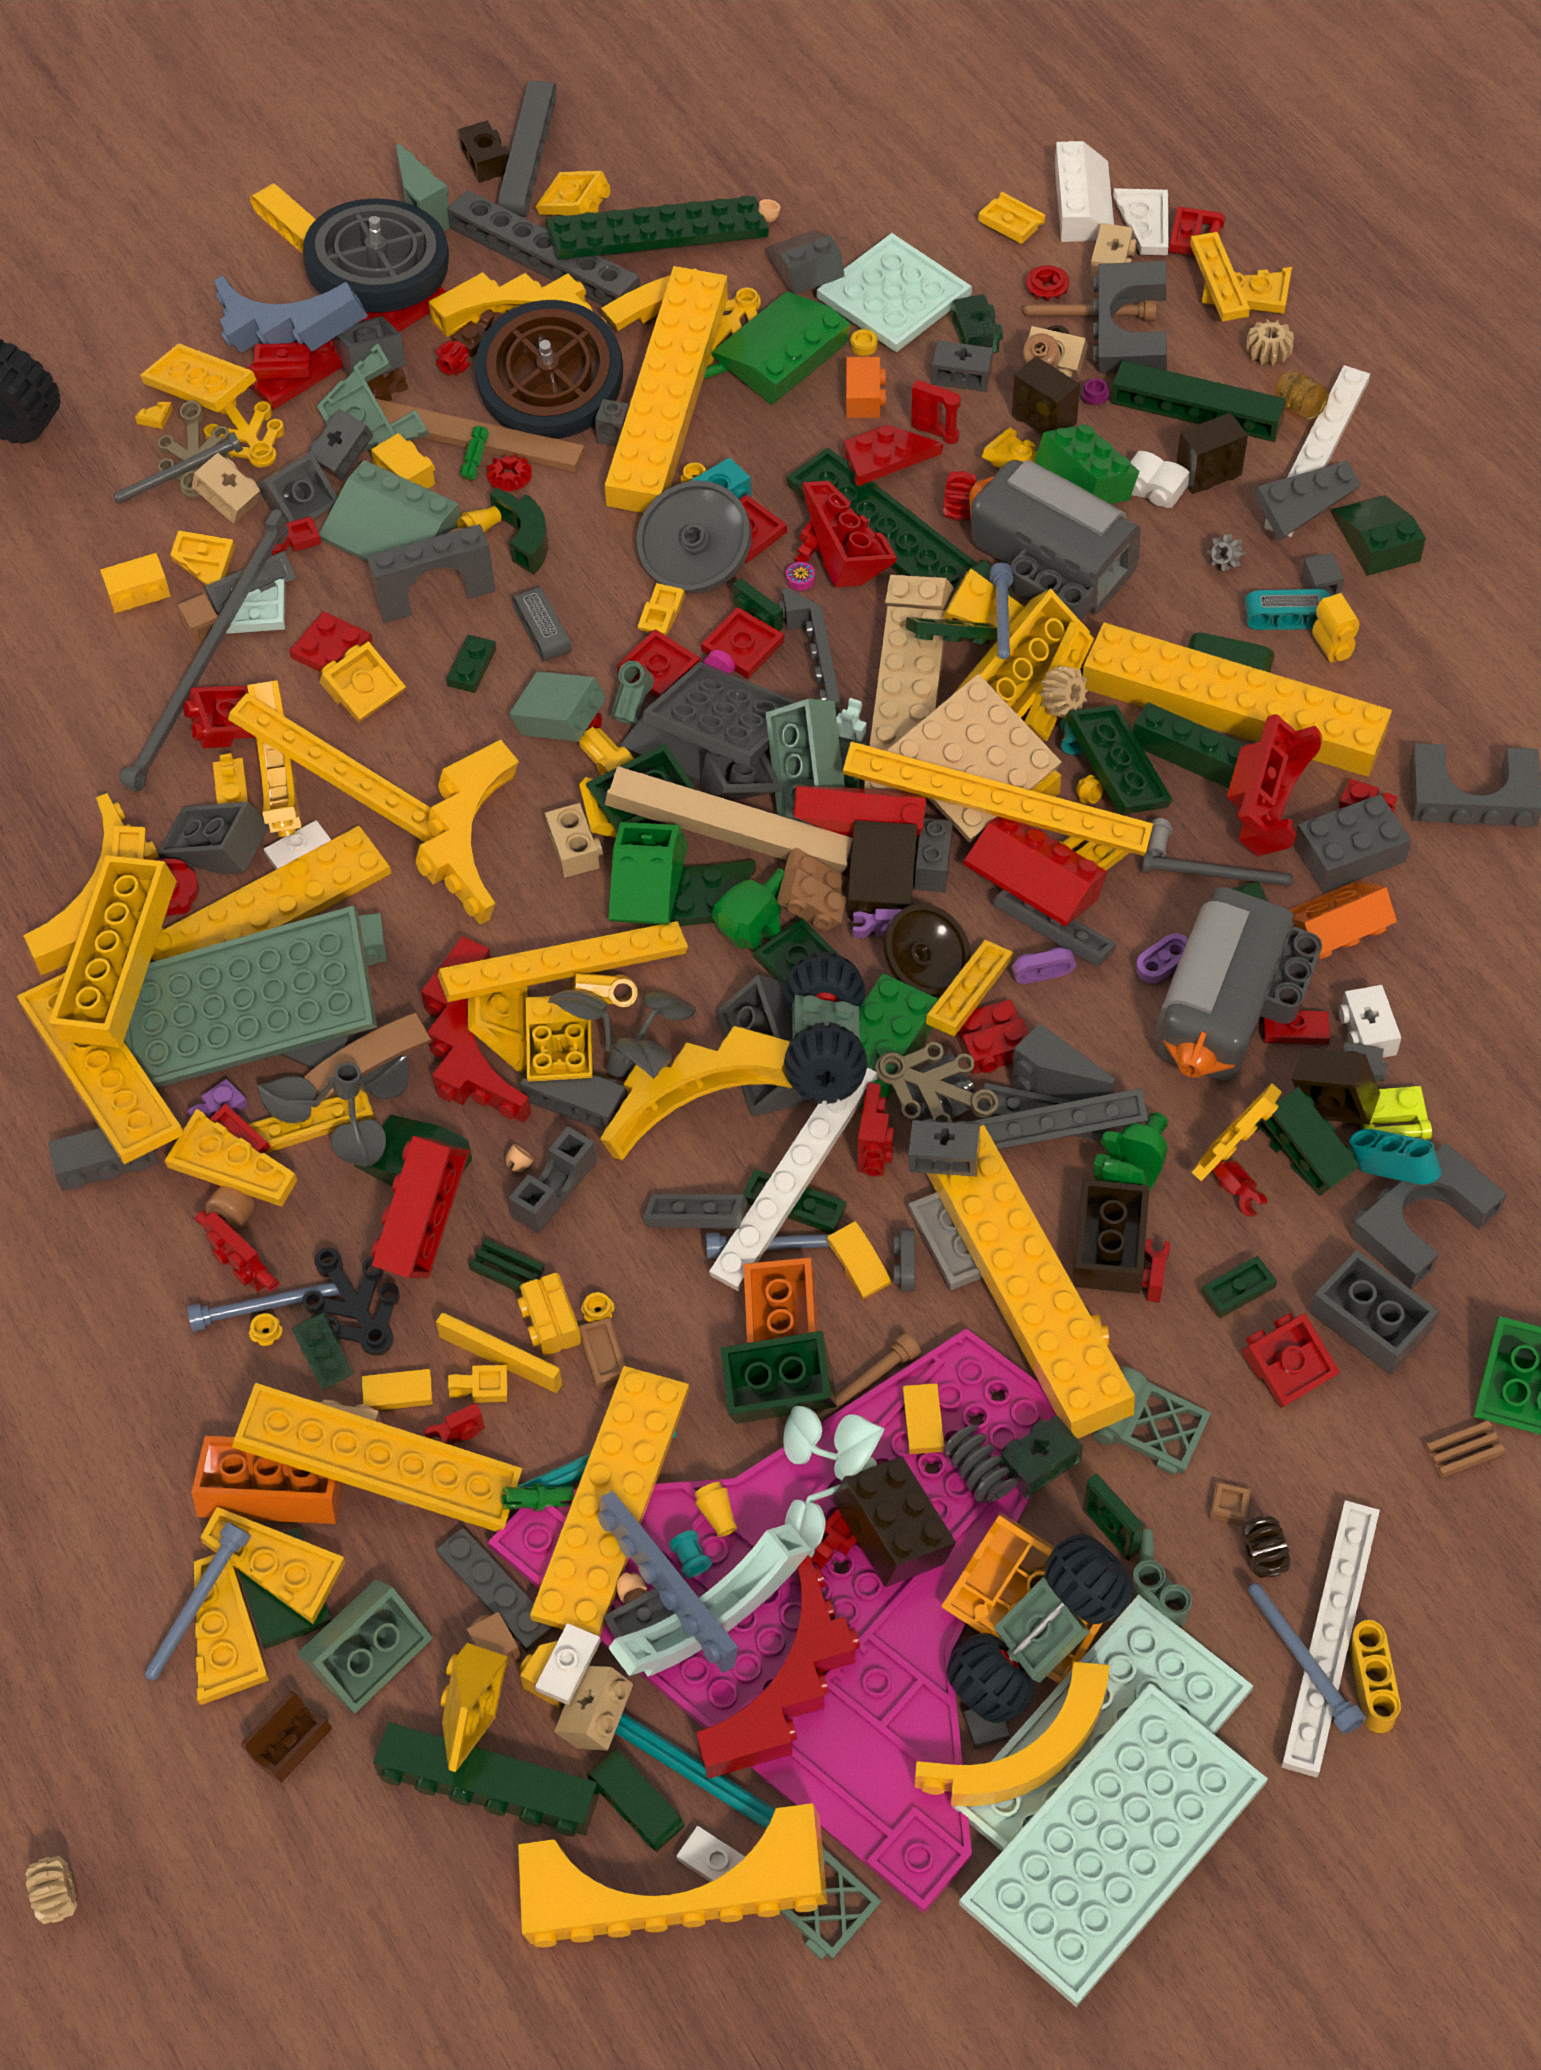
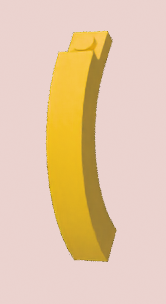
M1073 1662L1070 1687L1062 1709L1049 1728L1036 1741L1023 1750L998 1761L976 1765H952L917 1761L915 1788H920L923 1792L932 1795L951 1791V1806L971 1807L1008 1801L1044 1785L1073 1761L1092 1734L1105 1699L1110 1665Z

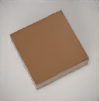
M1216 1482L1210 1518L1243 1525L1246 1521L1251 1489Z

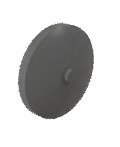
M708 481L684 482L665 490L647 507L638 526L637 551L644 568L658 584L684 589L685 594L704 593L718 588L729 581L744 564L752 542L751 522L743 504L727 488Z

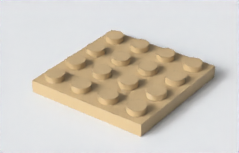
M979 673L887 749L888 752L1028 790H1033L1060 767L1062 763ZM927 797L948 820L953 822V826L969 843L983 832L990 821L998 817Z

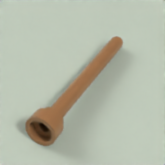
M1145 300L1139 302V304H1127L1121 307L1115 315H1139V318H1144V321H1156V300ZM1093 304L1026 305L1023 308L1026 316H1094Z
M906 1332L893 1341L894 1345L890 1347V1353L836 1394V1408L815 1411L820 1422L840 1410L899 1362L903 1364L906 1361L911 1362L921 1354V1349L916 1341Z

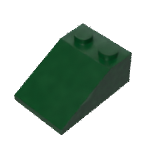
M1386 495L1332 509L1331 514L1366 576L1421 561L1426 537L1414 517Z
M666 743L619 766L696 790ZM617 768L586 783V787L616 833L618 832L620 822L662 823L605 805L607 792L611 787Z
M390 1115L382 1125L386 1136V1147L381 1159L372 1166L364 1167L355 1164L354 1166L393 1186L394 1179L398 1173L402 1172L405 1162L402 1158L404 1148L408 1141L412 1140L413 1136L434 1138L470 1150L467 1139L442 1126ZM471 1150L469 1152L464 1171L472 1161Z

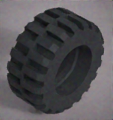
M0 339V439H7L10 443L20 442L24 444L39 438L59 409V388L53 382L51 374L43 369V365L38 360L32 359L29 353L19 350L16 345L12 343L7 344Z

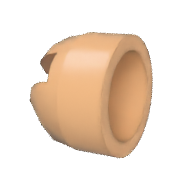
M764 199L760 201L758 211L764 215L767 223H771L779 216L780 205L774 200Z
M516 1144L511 1146L505 1157L507 1167L514 1164L512 1171L518 1173L525 1171L534 1161L532 1155Z
M624 1573L618 1578L617 1592L621 1602L625 1604L648 1592L644 1580L637 1573Z

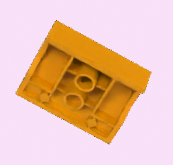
M1000 1512L941 1607L980 1633L994 1635L1003 1641L994 1629V1626L1045 1577L1047 1559L1055 1547ZM1082 1620L1090 1633L1047 1677L1060 1684L1071 1672L1073 1662H1079L1083 1658L1102 1623L1091 1624Z

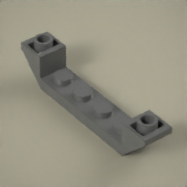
M782 588L783 601H778V606L783 609V618H785L787 630L806 628L807 638H813V643L810 644L811 660L817 661L818 666L814 667L816 685L822 684V690H819V699L835 701L837 717L840 713V696L822 606L790 588Z

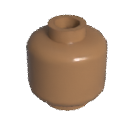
M1043 333L1031 336L1023 347L1025 363L1028 364L1037 356L1054 368H1057L1061 356L1057 341L1052 336Z
M220 1186L207 1201L205 1210L208 1214L213 1211L216 1212L234 1231H238L253 1214L255 1202L252 1196L243 1194L231 1187Z

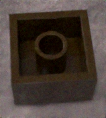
M1036 356L1014 375L1012 415L1020 422H1024L1035 429L1042 436L1047 431L1073 427L1077 424L1080 383Z
M1231 413L1180 432L1176 463L1189 471L1187 488L1192 494L1208 490L1215 485L1228 480H1234L1242 475L1248 435Z
M1303 1048L1291 1079L1295 1089L1299 1087L1302 1092L1307 1093L1312 1098L1315 1109L1323 1119L1370 1125L1380 1091L1366 1054L1356 1051H1332L1325 1048Z

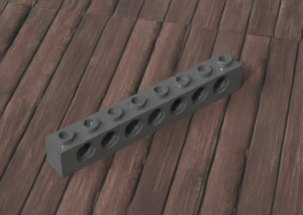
M466 190L447 208L451 230L552 281L568 273L576 282L582 283L586 290L585 297L603 307L640 287L638 275L598 255L558 260L546 228L540 227L526 218L520 217L469 190Z

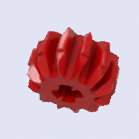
M951 471L948 475L943 502V513L946 518H952V520L957 521L969 520L971 518L969 494L977 482L975 474L968 473L967 471Z

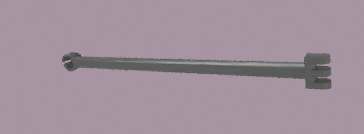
M279 509L273 510L265 522L267 532L134 765L122 769L120 782L126 786L125 788L137 792L143 789L149 768L182 712L184 701L188 700L190 689L196 687L276 543L283 544L289 534L288 526Z

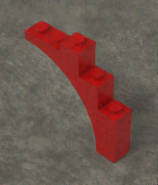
M462 936L421 991L424 1009L430 1015L437 1018L428 1030V1034L432 1039L429 1043L430 1050L438 1058L444 1059L432 1075L435 1091L445 1101L451 1102L453 1100L461 1105H464L469 1096H471L476 1103L483 1106L489 1105L497 1109L504 1117L508 1119L515 1118L525 1123L531 1115L529 1097L510 1086L490 1067L480 1052L473 1033L468 1029V998L447 1002L438 978L440 968L491 958L489 948Z
M810 1555L806 1556L797 1567V1577L801 1592V1616L796 1639L784 1665L770 1685L747 1707L721 1723L696 1732L697 1745L707 1779L792 1755V1741L797 1740V1735L791 1718L824 1709V1695L829 1694L823 1672L855 1663V1650L860 1649L857 1632L854 1627L848 1628L845 1617L836 1619L830 1598L824 1600L821 1588L825 1587L824 1577L820 1566L813 1567Z

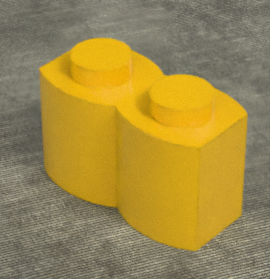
M1342 593L1323 598L1319 602L1316 609L1318 619L1312 629L1314 638L1330 663L1344 661L1352 655L1356 645L1354 637L1360 626L1353 610Z

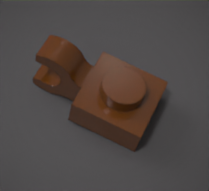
M488 309L481 315L478 324H475L473 321L468 322L451 336L452 342L459 341L464 344L469 351V356L473 357L477 354L483 336L491 327L495 313Z
M403 369L392 371L386 379L382 373L367 382L374 397L384 401H391L392 393L403 392L409 389L405 381L406 376Z

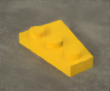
M1292 267L1282 268V272L1269 273L1268 269L1257 270L1256 275L1246 276L1236 272L1235 275L1251 310L1284 314ZM1205 282L1202 303L1215 305Z
M1271 1083L1208 1147L1191 1173L1202 1181L1221 1160L1225 1162L1237 1149L1235 1145L1241 1139L1245 1142L1256 1131L1258 1127L1255 1124L1261 1118L1266 1121L1278 1109L1279 1106L1275 1102L1282 1092Z

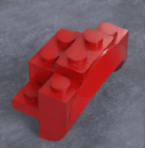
M1278 714L1267 716L1260 742L1241 747L1227 798L1239 808L1236 817L1243 823L1238 840L1257 857L1286 850L1293 846L1296 838V832L1292 827L1293 821L1290 818L1281 820L1283 811L1295 783L1309 762L1318 754L1323 740L1322 734L1316 726L1295 731Z

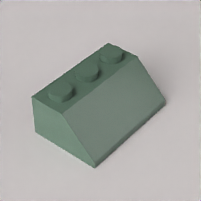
M375 1579L310 1640L297 1655L316 1679L348 1710L355 1714L416 1656L433 1637L395 1589Z

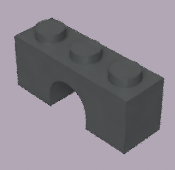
M568 1126L548 1149L549 1160L542 1174L537 1179L528 1174L508 1198L512 1218L538 1234L597 1163L595 1142Z

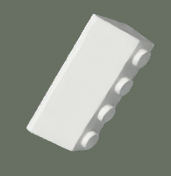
M1083 141L1056 142L1055 177L1061 242L1096 241L1101 223L1114 225L1108 161Z

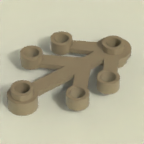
M187 401L181 406L179 412L184 423L187 424L188 450L176 443L171 435L161 436L157 444L163 454H173L183 461L228 440L230 432L227 427L218 426L200 447L199 425L202 424L205 413L197 401ZM229 453L222 455L223 457H226L232 461V458L229 455ZM164 458L158 463V469L162 471L167 466L175 465V463L170 458ZM200 466L174 478L181 483L180 490L187 498L195 499L201 497L191 487L194 473Z
M929 1042L925 1048L906 1056H901L895 1052H888L881 1055L876 1062L875 1072H877V1077L883 1083L892 1085L902 1106L900 1115L905 1121L912 1122V1120H917L921 1113V1106L912 1099L906 1082L918 1086L934 1120L942 1118L946 1122L952 1123L950 1115L944 1112L937 1094L971 1107L972 1112L980 1118L992 1116L998 1107V1098L991 1090L982 1089L974 1094L941 1081L956 1074L962 1076L970 1074L974 1067V1059L969 1054H960L954 1061L924 1073L911 1069L925 1061L931 1064L938 1063L944 1054L943 1046L938 1042ZM928 1049H937L939 1056L931 1057L928 1054ZM965 1060L969 1063L970 1067L962 1069L959 1067L958 1062ZM893 1065L897 1068V1073L889 1074L885 1067ZM985 1101L989 1105V1109L981 1110L978 1107V1102ZM907 1106L914 1107L916 1114L908 1115L905 1112V1108Z

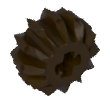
M1260 1516L1253 1518L1252 1521L1245 1522L1242 1527L1243 1544L1253 1573L1260 1578H1272L1279 1576L1280 1573L1287 1572L1291 1560L1279 1521L1272 1516Z

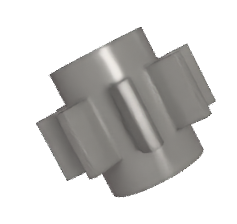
M1224 534L1223 540L1219 537L1212 539L1215 545L1212 549L1207 550V553L1211 554L1213 559L1211 565L1222 564V571L1229 570L1230 564L1233 567L1241 566L1239 559L1242 555L1246 554L1245 551H1242L1240 545L1243 541L1242 539L1233 541L1232 534Z

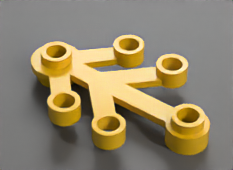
M742 288L737 291L734 299L727 300L724 312L733 311L729 315L722 316L712 351L723 342L730 332L733 335L742 328L740 319L744 314L748 322L758 315L756 310L761 305V299L756 290ZM710 355L708 365L715 359L712 355Z
M236 398L233 399L226 408L219 412L226 414L236 429L228 428L229 432H235L239 442L247 443L249 447H242L243 450L238 453L234 449L228 452L231 458L235 456L249 459L250 463L255 467L263 468L270 466L277 458L276 450L273 447L276 438L283 436L285 433L283 422L279 419L268 421L266 425L267 433L263 440L259 441L257 436L264 420H268L272 416L271 405L265 401L258 402L254 406L255 413L248 425L236 408ZM208 424L204 427L206 440L212 435L210 433L219 425Z

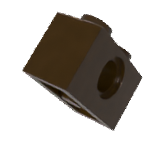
M488 120L458 129L460 149L478 182L481 183L503 176L509 158V151L506 146L502 147L497 129L493 130Z

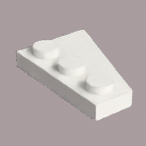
M1114 188V200L1127 227H1133L1132 238L1137 240L1136 246L1140 255H1168V190Z

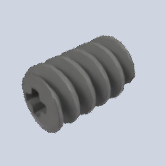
M970 1425L961 1429L949 1439L945 1445L944 1453L948 1458L952 1459L953 1467L960 1470L959 1475L962 1480L967 1481L968 1489L975 1492L974 1497L977 1502H994L1013 1490L1018 1482L1016 1478L1004 1480L1010 1473V1469L1003 1467L997 1470V1467L1002 1462L1001 1456L989 1458L995 1450L994 1446L989 1444L982 1447L987 1440V1436L983 1433L974 1436L979 1425Z

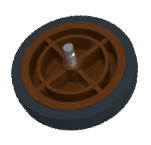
M563 300L534 301L508 311L487 330L476 354V384L485 407L504 427L554 439L566 438L581 433L595 425V418L603 399L617 400L623 380V358L618 341L609 325L590 309Z

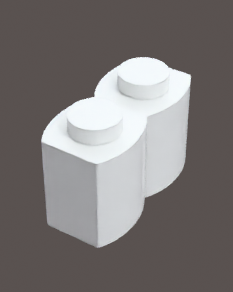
M1138 451L1130 462L1140 471L1131 494L1133 496L1148 498L1157 506L1172 508L1188 487L1189 471L1177 463L1163 461L1158 456L1146 451Z

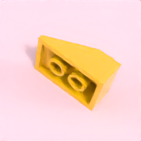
M467 1643L458 1655H452L446 1672L447 1675L451 1676L450 1682L446 1686L441 1698V1706L445 1707L442 1726L448 1769L453 1772L458 1770L496 1718L508 1656Z

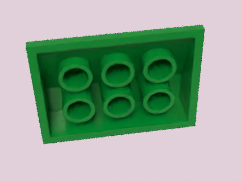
M786 291L715 348L711 355L768 403L773 405L847 344L851 323L830 306Z
M1496 1316L1473 1417L1541 1435L1540 1326Z

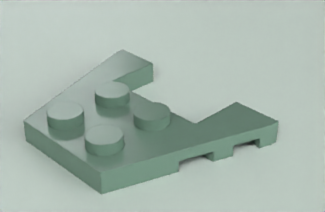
M379 344L374 345L370 350L371 354L363 362L360 360L353 367L354 371L344 382L341 380L317 405L325 422L332 415H335L340 408L366 424L374 436L364 450L376 447L397 433L406 441L430 435L416 410L390 424L374 397L367 382L392 368Z

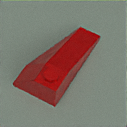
M830 481L803 482L802 489L823 563L835 588L862 586L896 562L897 557L887 538L881 532L875 533L868 526L869 520L864 515L858 516L849 507L851 502Z
M796 785L793 816L828 831L853 838L855 820L917 825L918 839L923 829L926 798L903 790Z

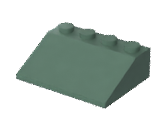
M364 460L346 480L319 535L322 541L368 562L367 556L447 534L452 529L458 528L457 519L461 517L459 503Z

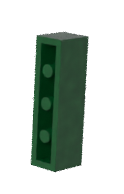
M1149 702L1134 722L1133 733L1145 752L1227 788L1230 787L1240 749L1246 746L1241 742Z

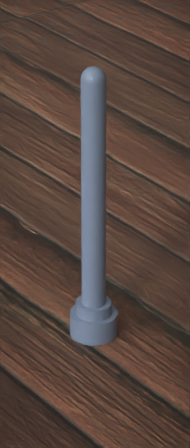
M1001 562L991 567L990 582L996 588L998 656L1001 659H1007L1010 656L1008 587L1013 583V572L1009 564Z
M719 1232L706 1233L707 1260L719 1257L730 1240L726 1239V1235L720 1236ZM831 1234L775 1236L766 1250L830 1247L827 1243V1236Z
M331 1282L209 1308L208 1305L201 1306V1303L187 1306L191 1330L192 1332L206 1330V1326L212 1325V1321L303 1302L304 1295L309 1291H318L322 1294L323 1298L339 1295L340 1293L335 1284Z
M228 1521L220 1532V1535H222L219 1541L221 1543L220 1548L145 1671V1677L148 1680L154 1681L159 1677L233 1552L238 1553L241 1547L245 1548L252 1536L251 1534Z
M1251 1583L1248 1587V1593L1333 1708L1334 1724L1342 1735L1354 1731L1366 1720L1364 1713L1358 1705L1353 1706L1350 1701L1346 1702L1262 1586L1259 1583Z

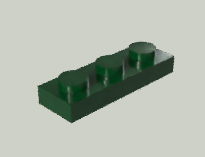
M907 617L905 629L915 633V638L922 640H933V635L943 636V640L950 642H961V637L971 638L970 642L977 644H988V640H997V626L990 623Z
M754 1169L743 1192L749 1205H753L772 1176L771 1174ZM807 1187L787 1218L833 1234L836 1232L847 1208V1201Z

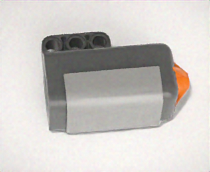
M1018 460L1007 462L993 477L976 482L970 491L971 535L974 545L983 552L1011 566L1013 572L1011 587L1013 591L1028 600L1052 589L1074 615L1081 620L1089 611L1098 614L1131 577L1137 567L1140 550V526L1127 520L1126 513L1030 460L1024 463Z
M1219 887L1215 889L1210 901L1204 903L1198 913L1162 1005L1154 1032V1038L1157 1041L1156 1048L1160 1058L1177 1065L1180 1071L1188 1077L1198 1078L1205 1075L1225 1082L1234 1079L1241 1070L1260 1016L1283 1024L1291 1023L1297 1017L1322 949L1321 939L1311 932L1294 927L1295 923L1292 922L1294 914L1282 906L1230 888Z

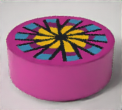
M806 562L793 563L786 570V582L794 590H808L815 583V570L812 565Z

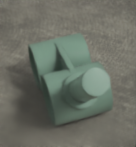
M1143 1529L1140 1542V1562L1134 1568L1132 1578L1134 1583L1132 1595L1134 1598L1140 1595L1164 1616L1181 1627L1189 1617L1192 1604L1191 1593L1184 1586L1173 1584L1166 1577L1164 1568L1161 1564L1154 1561L1153 1531ZM1148 1577L1157 1584L1145 1586L1140 1582V1579ZM1177 1602L1183 1609L1178 1611L1171 1610L1167 1607L1166 1603Z

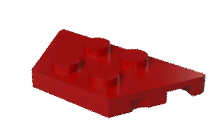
M888 424L844 440L843 444L845 458L849 460V468L851 471H854L855 483L858 486L938 456L943 451V443Z

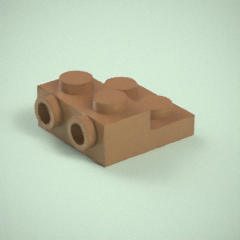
M795 848L789 853L776 903L787 908L789 912L809 921L816 928L827 932L842 921L847 897L842 895L846 877L799 848Z

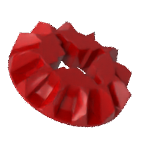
M1051 265L1036 267L1026 277L1028 292L1032 295L1035 294L1037 300L1042 297L1048 301L1051 297L1060 299L1061 294H1067L1070 283L1069 276L1064 270ZM1052 280V285L1049 284L1047 285V287L1043 286V284L1046 285L1048 282Z
M504 453L501 459L494 458L493 463L487 465V479L494 488H499L502 491L519 490L525 487L532 478V467L528 464L526 457L519 458L516 453L512 457H507ZM504 469H514V473H511L509 471L504 473Z

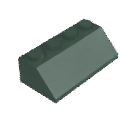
M805 699L766 712L771 764L782 786L781 792L775 793L777 815L815 826L793 816L796 785L845 787L842 774L843 768L835 701Z

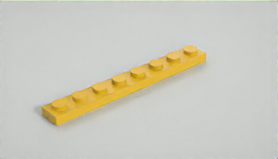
M246 693L230 711L228 720L420 840L427 842L434 838L426 824L431 810L429 806Z
M678 921L669 923V925L661 924L440 968L438 978L447 1002L574 977L575 973L589 974L686 954L688 945Z

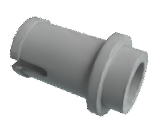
M1156 818L1152 821L1153 827L1147 851L1152 852V857L1165 858L1168 837L1172 835L1173 829L1168 820Z

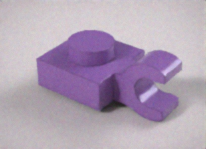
M876 909L875 914L861 911L854 912L853 923H862L864 926H854L853 937L865 938L874 931L875 936L884 937L888 923L901 910Z
M225 1079L202 1095V1104L193 1106L187 1113L192 1117L195 1110L198 1109L210 1119L225 1103L236 1114L247 1107L248 1104L246 1098Z

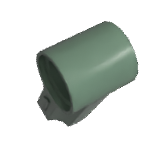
M629 661L622 665L619 670V680L621 683L610 717L622 723L633 725L638 721L645 695L654 685V677L640 663ZM641 673L639 680L632 683L634 676Z

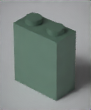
M537 671L509 713V716L520 735L579 742L606 697L595 677Z

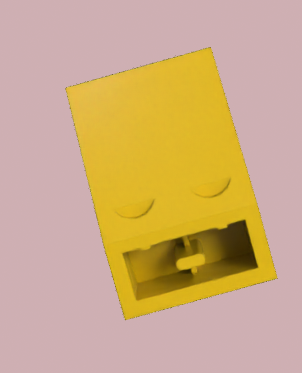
M551 996L527 997V1082L593 1078V1020L579 1018L554 1003H548Z

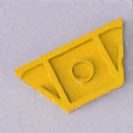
M527 986L468 998V1029L516 1071L524 1072L527 1069Z

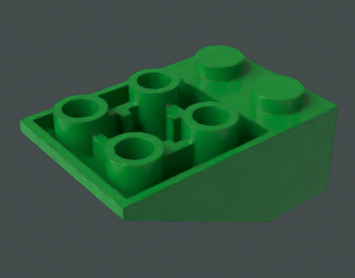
M620 822L613 848L608 917L610 922L669 925L688 849V843L680 825Z

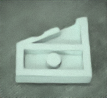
M284 579L276 580V586L263 592L259 588L249 592L226 634L285 630L286 585Z

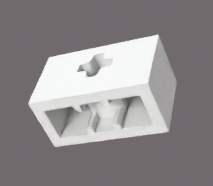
M1377 985L1345 991L1342 1005L1338 1006V1014L1341 1023L1347 1025L1349 1031L1348 1042L1383 1048V1058L1397 1055L1401 1035L1383 986Z

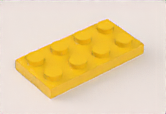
M179 343L140 374L145 385L187 401H197L202 407L217 413L226 408L233 399L245 392L256 381L253 371Z

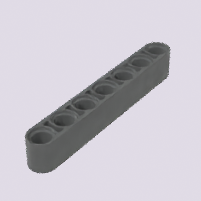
M529 80L498 201L499 206L519 216H527L556 103L557 89L555 82Z

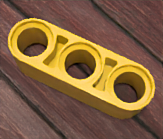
M1365 1620L1356 1625L1349 1643V1653L1360 1708L1366 1716L1364 1723L1369 1730L1375 1733H1386L1393 1728L1401 1710V1702L1386 1632L1379 1623L1373 1620ZM1359 1638H1370L1375 1642L1376 1646L1367 1647L1360 1642ZM1370 1671L1376 1672L1382 1677L1383 1681H1373L1366 1673ZM1382 1706L1386 1708L1390 1716L1383 1717L1378 1715L1373 1707Z

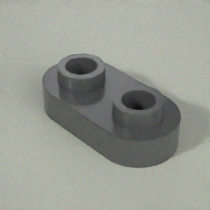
M901 1228L900 1235H894V1255H900V1264H894V1285H901V1292H914V1228Z

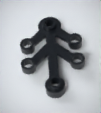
M333 1248L322 1249L315 1256L316 1269L321 1276L331 1278L345 1302L323 1298L320 1292L313 1290L307 1292L303 1297L305 1309L311 1314L322 1312L356 1319L361 1327L339 1325L336 1318L325 1317L319 1323V1330L323 1338L327 1340L338 1338L358 1342L367 1354L374 1356L385 1354L391 1348L394 1340L393 1333L388 1324L394 1305L400 1299L398 1287L393 1283H385L379 1288L378 1294L381 1304L375 1321H373L368 1310L377 1281L382 1277L384 1270L378 1268L375 1272H368L367 1270L372 1265L374 1257L366 1259L362 1265L364 1278L357 1295L342 1271L343 1261L340 1253ZM326 1257H333L330 1263L322 1262ZM388 1291L395 1292L391 1298H385L384 1294ZM312 1299L320 1300L315 1306L308 1305ZM327 1325L336 1326L331 1332L324 1331ZM375 1334L382 1335L378 1341L370 1340L371 1336Z

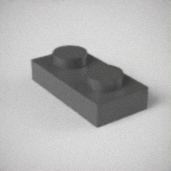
M655 1588L603 1617L604 1622L615 1639L650 1627L672 1616L675 1612L668 1610L663 1605L659 1592Z

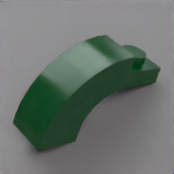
M496 488L490 494L491 507H497L501 513L502 520L519 531L516 537L510 541L512 562L534 575L543 565L548 552V537L544 514L540 506L527 494L518 501L512 494H507Z

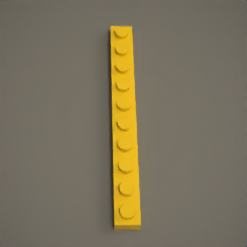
M852 741L842 772L844 775L1144 856L1147 851L1153 823Z

